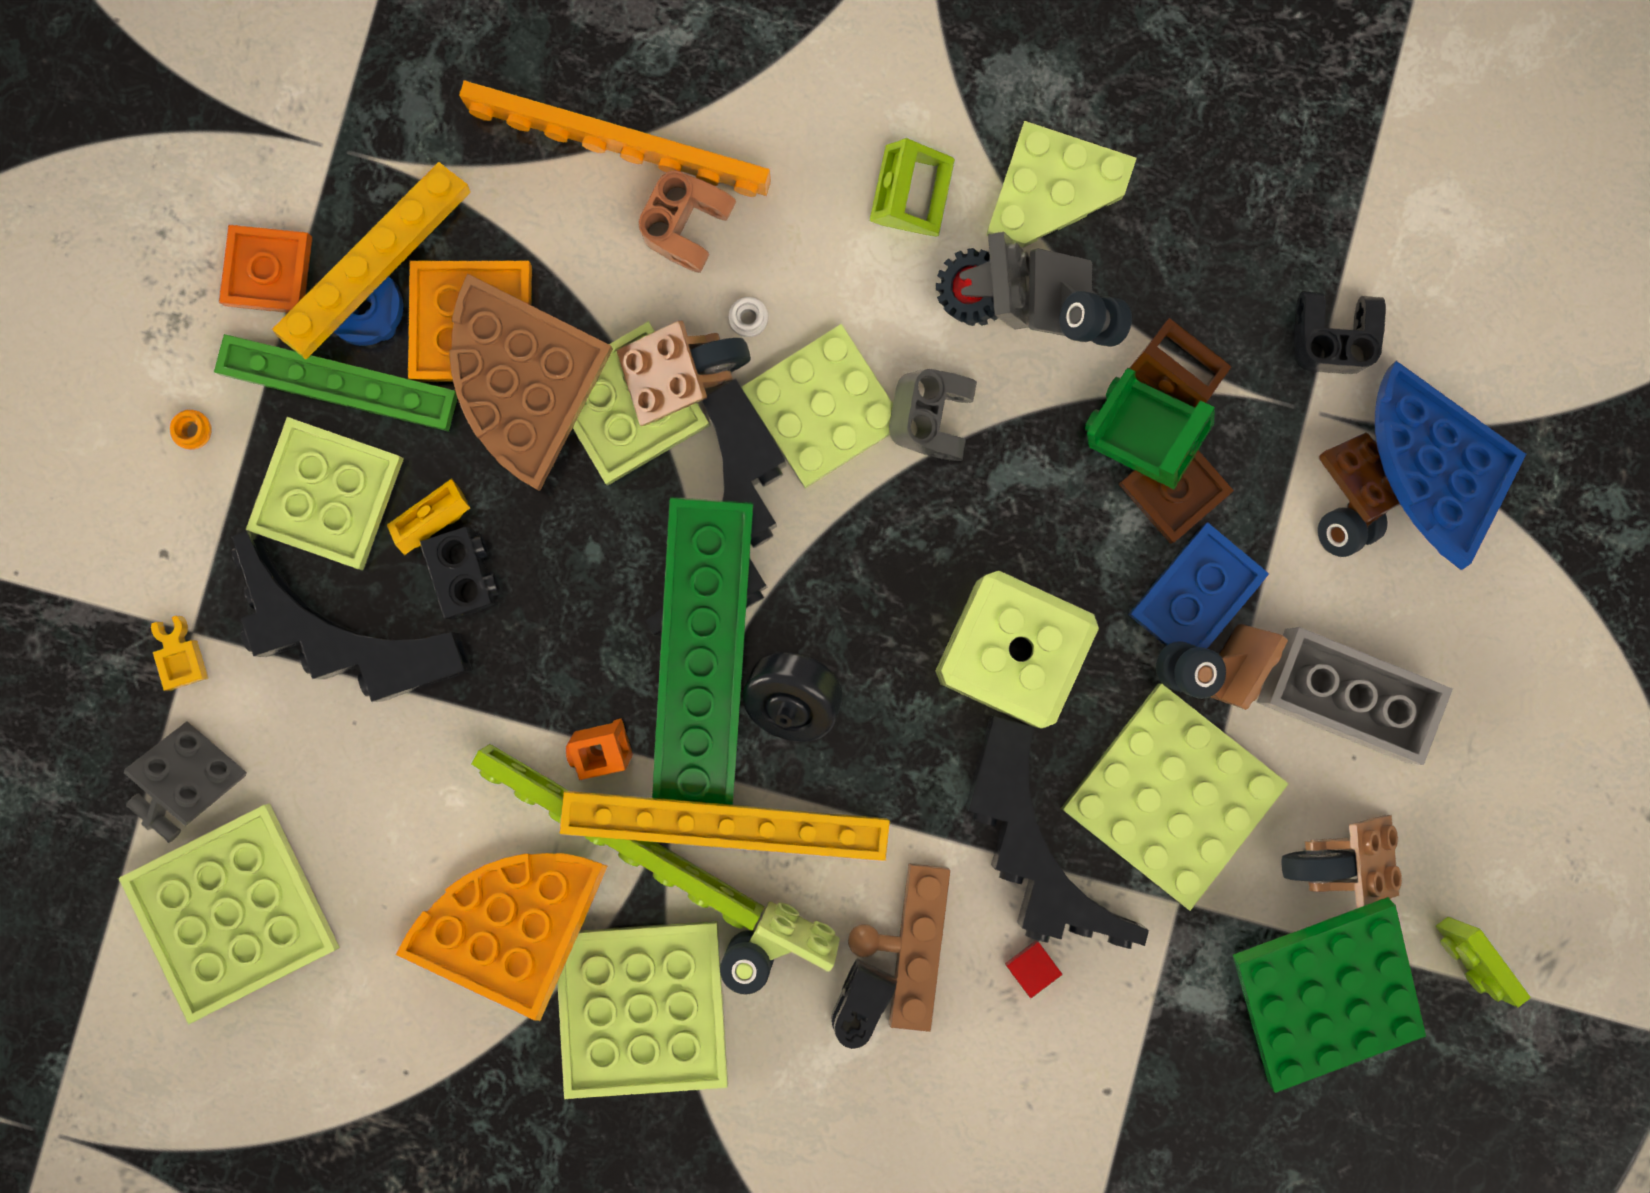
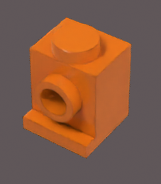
M622 718L614 720L610 724L575 731L566 745L567 761L570 767H575L579 780L625 771L633 756ZM601 744L602 750H598L595 745Z

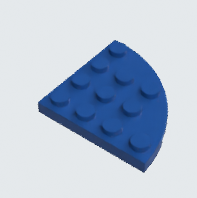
M1395 361L1386 370L1381 381L1375 406V435L1382 466L1394 494L1413 524L1427 541L1437 549L1441 556L1445 557L1460 570H1463L1472 563L1526 454L1401 363Z

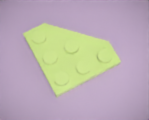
M1024 121L986 236L992 233L1005 232L1015 243L1024 248L1057 229L1060 230L1106 205L1109 206L1122 200L1137 158Z

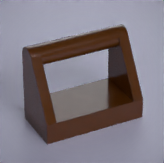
M1169 318L1133 362L1130 369L1135 371L1138 381L1196 408L1200 400L1205 403L1209 400L1232 366ZM1165 336L1169 337L1215 373L1207 384H1204L1158 348V345Z

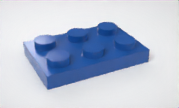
M1207 522L1202 525L1128 615L1165 646L1181 641L1207 649L1269 573Z

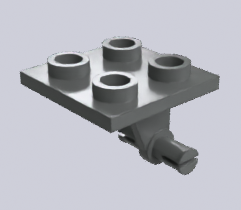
M186 721L125 768L124 774L152 797L150 804L138 793L127 802L126 807L143 820L142 826L147 830L154 829L170 843L181 833V829L165 817L166 810L183 825L187 826L241 781L247 772Z

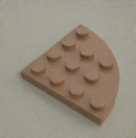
M467 274L453 312L452 349L449 353L451 373L457 398L473 432L487 450L504 468L518 479L540 491L613 348L611 345Z

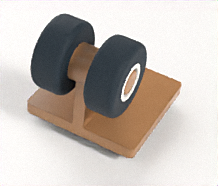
M1238 624L1220 654L1190 643L1173 642L1163 648L1157 658V676L1163 685L1173 690L1201 699L1211 697L1247 710L1251 703L1259 696L1261 686L1271 669L1280 661L1282 651L1288 639L1281 634Z

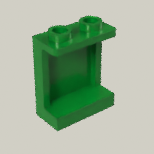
M1127 368L1121 378L1115 377L1106 392L1107 401L1101 410L1095 409L1087 421L1085 430L1087 431L1089 448L1175 489L1214 425L1215 407L1200 400L1196 408L1138 381L1135 371Z

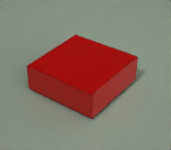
M1037 940L1005 963L1030 999L1063 975Z

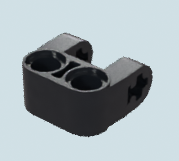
M1302 291L1299 294L1295 310L1294 356L1301 368L1312 372L1357 374L1378 361L1382 353L1385 331L1386 304L1383 297L1361 296L1355 308L1353 330L1324 328L1326 309L1324 293ZM1314 341L1322 345L1325 353L1324 358H1318L1312 353L1311 342ZM1352 345H1357L1362 349L1364 354L1363 362L1356 360L1351 354Z
M858 958L847 975L842 992L831 1015L832 1027L836 1038L843 1046L851 1049L860 1048L867 1044L881 1015L887 1008L897 985V979L893 975ZM854 1011L856 1012L857 1020L860 1021L859 1026H850L848 1031H846L843 1027V1022H852L855 1017L852 1013Z

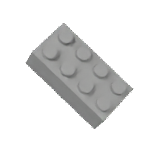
M1301 627L1285 629L1283 636L1288 639V642L1282 651L1280 661L1271 669L1257 703L1405 763L1424 765L1452 693V688Z

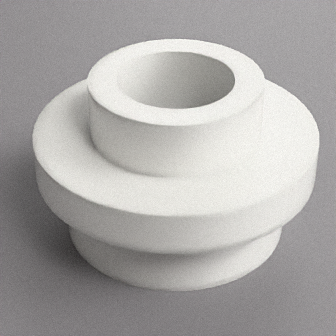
M744 297L738 299L729 310L730 326L740 336H757L767 326V309L756 298ZM744 313H754L756 320L752 324L743 323L741 317Z

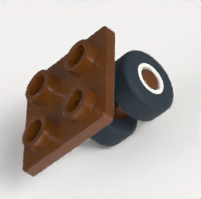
M1367 432L1328 449L1319 456V460L1349 500L1347 508H1337L1325 514L1318 525V537L1322 546L1329 553L1338 557L1350 556L1360 551L1365 544L1371 545L1382 538L1388 526L1386 513L1400 505L1385 475L1377 442Z

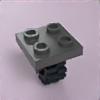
M1005 232L988 234L989 252L982 249L978 252L975 248L967 249V254L958 251L954 253L957 259L952 261L948 258L944 262L948 267L945 272L939 270L937 276L942 280L941 283H936V291L940 293V296L937 297L939 303L944 306L943 309L949 315L971 326H975V323L983 326L988 324V319L991 318L995 321L999 318L1014 330L1029 328V291L1026 288V276L1030 275V258L1028 253L1023 252L1019 244L1015 243Z

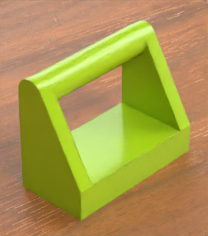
M908 138L885 145L869 221L885 227L928 236H939L955 159ZM915 162L937 166L926 221L905 213Z

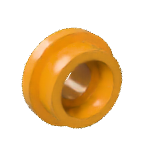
M181 411L170 423V435L173 441L182 448L188 450L199 449L211 437V423L199 411ZM196 424L198 428L197 433L193 437H189L187 433L188 427Z

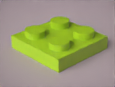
M1451 917L1445 918L1436 925V928L1444 937L1440 940L1441 945L1454 960H1461L1468 970L1464 975L1480 994L1486 992L1495 1001L1503 1000L1517 1008L1531 998L1480 928Z

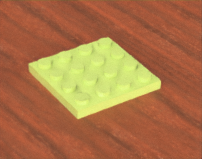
M1158 684L1061 809L1191 911L1288 786V783L1166 686Z
M270 803L119 878L188 1025L340 948Z
M718 921L579 931L557 982L564 1099L728 1087Z

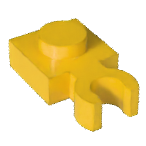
M176 615L172 617L174 630L171 634L166 633L163 622L151 624L153 636L162 642L164 648L153 652L164 691H171L209 679L198 641H185L184 637L188 632V624L183 616Z

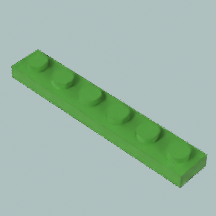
M226 334L223 335L214 373L220 376L448 432L458 399L454 390L312 355L304 359L295 351Z

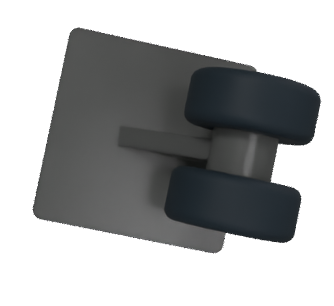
M1039 248L1030 251V330L1066 336L1074 341H1092L1097 345L1107 347L1119 345L1124 341L1132 324L1131 310L1122 299L1110 296L1100 297L1092 293L1091 260Z

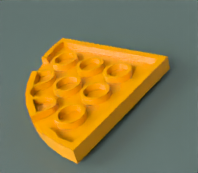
M564 853L521 854L486 864L466 874L446 888V893L428 911H423L404 937L395 955L528 1018L541 1021L608 866L584 857Z

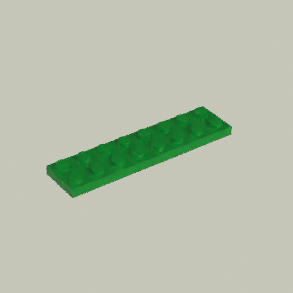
M670 497L652 798L733 805L753 503Z

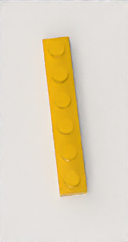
M438 162L272 328L276 336L304 359H307L471 193L468 184Z

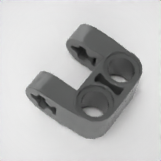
M925 369L903 375L899 379L895 391L889 423L891 439L901 447L924 455L945 460L962 461L966 439L940 432V424L945 400L972 403L974 401L977 381L965 376L935 369ZM920 381L924 386L923 397L921 396L918 390V384ZM912 420H914L917 426L916 436L911 431Z

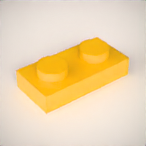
M451 478L388 523L387 527L397 548L406 555L414 548L420 547V541L429 539L446 525L458 521L463 513L470 509V506L459 486Z

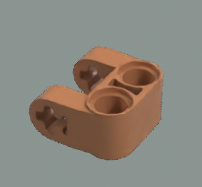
M668 171L658 180L640 215L639 230L650 249L686 269L701 273L710 255L709 252L700 245L680 236L693 208L717 219L727 221L736 204V200L725 191L703 180L680 171ZM679 187L686 190V195L679 201H671L666 198L667 193L673 188ZM657 222H663L669 226L666 233L661 236L649 234L650 227Z

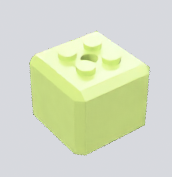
M996 571L976 581L935 672L941 685L1027 725L1044 728L1057 722L1099 627L1094 614L1001 571ZM1016 637L1026 638L1032 646L1030 657L1023 662L1014 660L1009 653V645Z

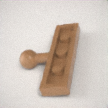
M908 863L900 936L878 934L875 928L866 924L856 926L848 936L850 950L859 957L872 956L876 951L897 953L894 976L897 979V985L892 995L889 1026L891 1028L931 1032L951 871L949 868Z

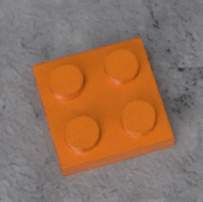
M228 225L219 303L227 307L288 313L306 294L312 236L306 232Z

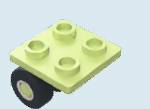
M769 901L756 930L742 931L731 939L721 961L720 975L724 984L733 992L744 995L753 994L766 984L774 959L791 952L830 972L835 964L840 938L835 935V931L828 925L819 921L811 923L800 917L799 912L792 906L782 902L775 904Z

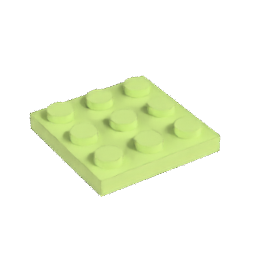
M649 321L609 344L613 350L573 426L575 433L607 486L710 426L698 403L646 426H640L616 350L655 332Z
M842 324L741 387L805 489L890 435L889 423L893 403Z
M287 417L246 530L363 570L404 458Z

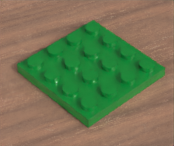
M1389 897L1233 955L1267 1080L1275 1093L1426 1037L1397 908Z

